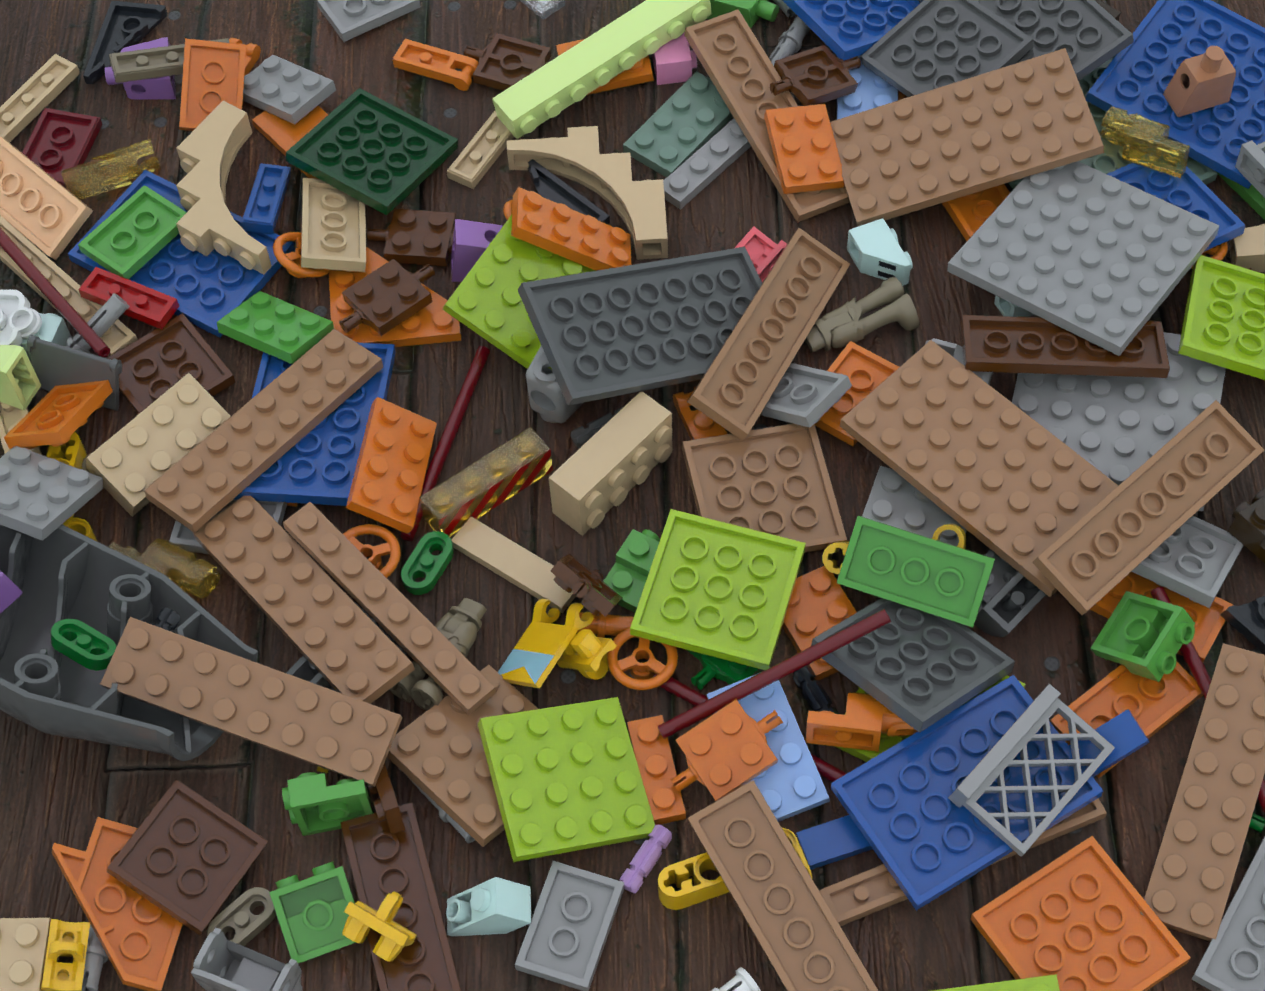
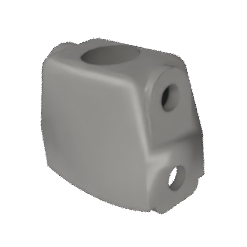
M541 345L526 371L530 407L538 412L546 422L564 423L583 403L567 405L553 371L548 368L551 366Z
M216 927L207 936L191 971L196 982L206 991H303L301 986L302 970L296 960L290 959L287 964L227 940L223 931Z

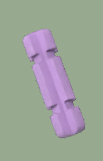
M662 825L654 826L652 832L648 835L649 840L644 841L630 862V869L627 868L620 877V881L625 884V890L631 893H636L643 884V877L646 878L662 855V849H666L670 843L672 833Z

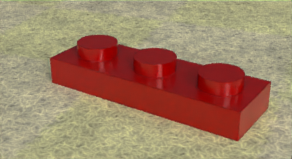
M98 267L94 268L78 289L82 298L102 306L115 293L130 306L123 313L124 315L161 330L179 308L176 298Z

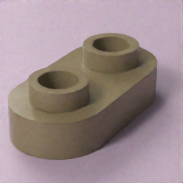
M254 887L245 891L210 922L207 936L210 932L214 931L215 927L221 929L224 935L227 932L233 931L235 936L230 941L245 946L266 928L276 916L269 891L261 887ZM256 907H265L264 911L261 914H252L253 910Z

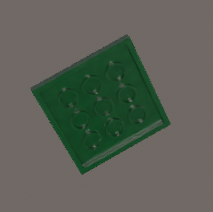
M358 88L286 152V162L377 211L388 215L458 149V139Z

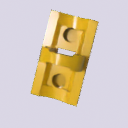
M583 629L575 634L557 661V664L561 668L576 669L585 678L598 680L604 677L608 671L607 652L613 651L617 645L611 638L596 637L591 630Z
M395 891L385 897L378 911L360 900L356 903L350 901L344 910L349 917L346 920L342 935L361 944L371 928L382 934L372 952L385 961H394L405 946L412 945L417 937V934L393 921L403 901L402 895Z
M51 919L42 978V991H82L90 922L74 923ZM59 956H73V963L57 962V958Z

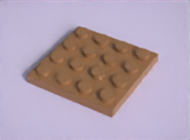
M787 424L751 430L743 441L733 434L683 441L682 451L699 516L806 543L805 552L826 549L828 545L835 542H847L815 424L810 428L797 424Z
M487 665L480 672L495 686L496 693L468 716L447 695L438 706L434 705L398 732L387 755L404 774L482 847L504 831L505 828L480 736L478 722L480 718L538 709L514 686L502 679V676L490 665Z

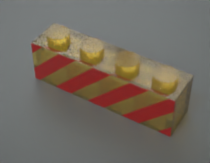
M532 427L526 429L419 497L424 519L434 531L443 532L449 537L454 535L471 516L475 519L480 518L553 471L551 449Z

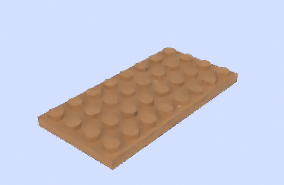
M1066 48L830 122L842 164L844 185L857 226L881 218L884 220L895 218L1104 153V145Z
M932 340L925 344L848 412L840 422L842 429L1049 597L1057 589L1032 562L1119 486L971 370H966L962 363Z

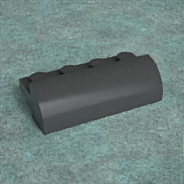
M990 549L985 556L995 558V562L975 626L991 636L1001 638L1008 635L1046 594Z

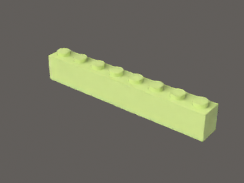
M646 0L492 98L497 117L516 139L531 133L540 124L556 117L562 110L573 103L581 101L587 94L599 86L607 84L613 77L624 70L632 68L635 63L655 53L672 39L680 37L685 32L686 27L705 21L712 14L710 0Z

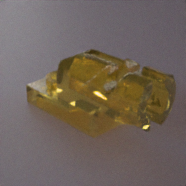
M1111 106L1108 109L1101 124L1106 129L1101 131L1100 136L1113 144L1123 147L1122 159L1178 178L1182 177L1186 171L1190 146L1168 139L1169 125L1144 118L1137 113L1127 115L1128 110Z
M151 139L93 157L91 162L62 170L61 174L67 190L82 200L132 184V179L138 178L144 170L152 173L155 170L161 169L157 156L144 159L141 165H138L137 160L139 158L154 153Z
M157 538L142 555L131 546L124 548L115 542H112L109 548L166 575L183 591L194 594L201 599L211 594L220 580V573L216 572L217 567L204 559L197 560L194 553L188 552L168 540Z

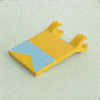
M549 599L538 600L534 607L532 622L498 673L502 676V679L511 684L540 689L577 631L591 624L594 619L591 612H584L580 618L579 613L584 606L582 603H573L567 610L565 625L551 624L559 618L560 610L558 608H551L547 614L546 608L551 601Z

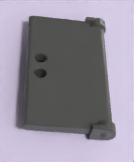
M30 335L27 341V353H31V364L41 383L39 389L51 391L55 386L109 380L113 392L105 399L102 407L118 411L119 374L122 372L121 360L115 358L111 360L41 340L38 336Z

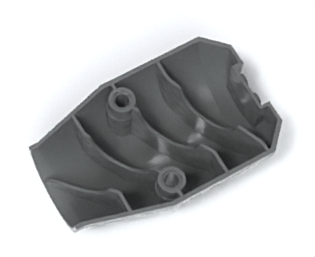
M0 525V571L23 592L20 597L0 613V710L47 734L168 754L180 761L194 759L211 747L224 731L118 693V683H112L111 689L104 688L100 683L107 669L100 671L87 669L55 650L51 645V628L60 620L77 619L111 638L117 647L130 617L152 625L154 623L157 624L159 622L156 620L161 609L167 607L176 611L181 617L175 630H170L171 632L256 663L258 651L244 644L166 575L71 528L60 525L42 541Z

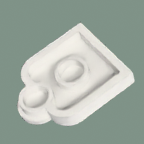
M0 290V345L20 346L23 339H27L30 335H35L42 325L41 316L36 310L30 308L29 300L20 291Z

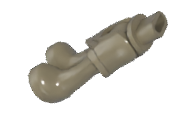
M890 277L882 282L881 287L857 301L855 296L851 301H847L841 307L817 319L806 337L805 343L811 352L822 348L828 351L831 350V346L833 348H842L850 341L856 343L858 340L864 339L872 331L893 322H898L903 329L911 331L919 327V318L912 299L908 294L904 295L901 282L896 277ZM887 305L884 308L874 312L873 314L863 318V314L880 306Z
M463 598L458 606L450 608L449 612L437 622L435 627L467 657L470 648L476 640L477 632L482 626L480 619L487 609L476 601ZM413 661L415 670L389 690L405 702L410 703L414 700L418 707L427 711L434 705L438 706L442 701L443 689L430 676L423 680L426 672Z

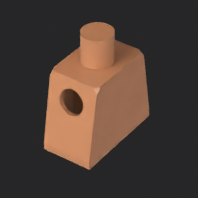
M1210 46L1206 49L1205 54L1185 59L1180 64L1163 95L1177 117L1227 103L1231 97L1236 70L1222 48Z

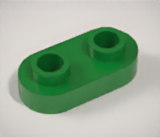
M433 531L425 534L420 539L401 570L403 586L408 592L422 595L430 592L435 587L454 555L452 540L447 534ZM436 550L442 551L439 555H432V552ZM418 577L425 578L421 582H415V579Z
M77 619L60 620L51 628V645L55 650L87 669L95 671L107 669L116 649V644L111 638Z

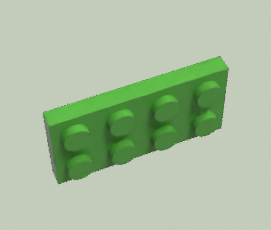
M857 516L837 584L974 627L995 558Z

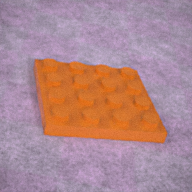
M1093 836L1087 838L975 911L970 918L1016 980L1057 974L1060 991H1147L1187 964L1191 958Z

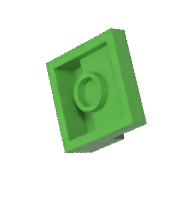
M634 529L631 531L616 554V563L604 579V582L623 597L618 605L634 613L636 612L660 542L658 535L647 529L643 530L642 533Z
M1126 591L1090 649L1098 657L1125 665L1130 673L1160 682L1164 673L1170 674L1174 670L1177 662L1176 654L1182 644H1189L1195 634V622L1183 607Z
M307 772L295 779L287 780L288 787L282 788L284 806L286 810H289L292 825L298 824L303 836L342 829L340 822L374 813L364 779H343L338 781L336 785L329 786L325 773Z
M334 862L313 868L314 876L299 881L297 875L275 882L277 889L269 892L290 957L296 960L298 964L356 943L342 935L346 920L349 917L344 910L350 901L355 903L344 867L335 868Z

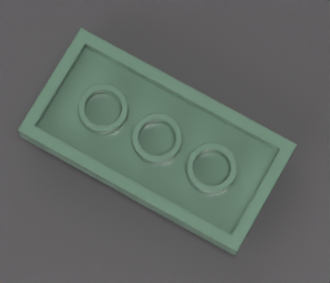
M696 71L623 144V152H630L632 158L667 178L716 135L733 118V115L711 79Z

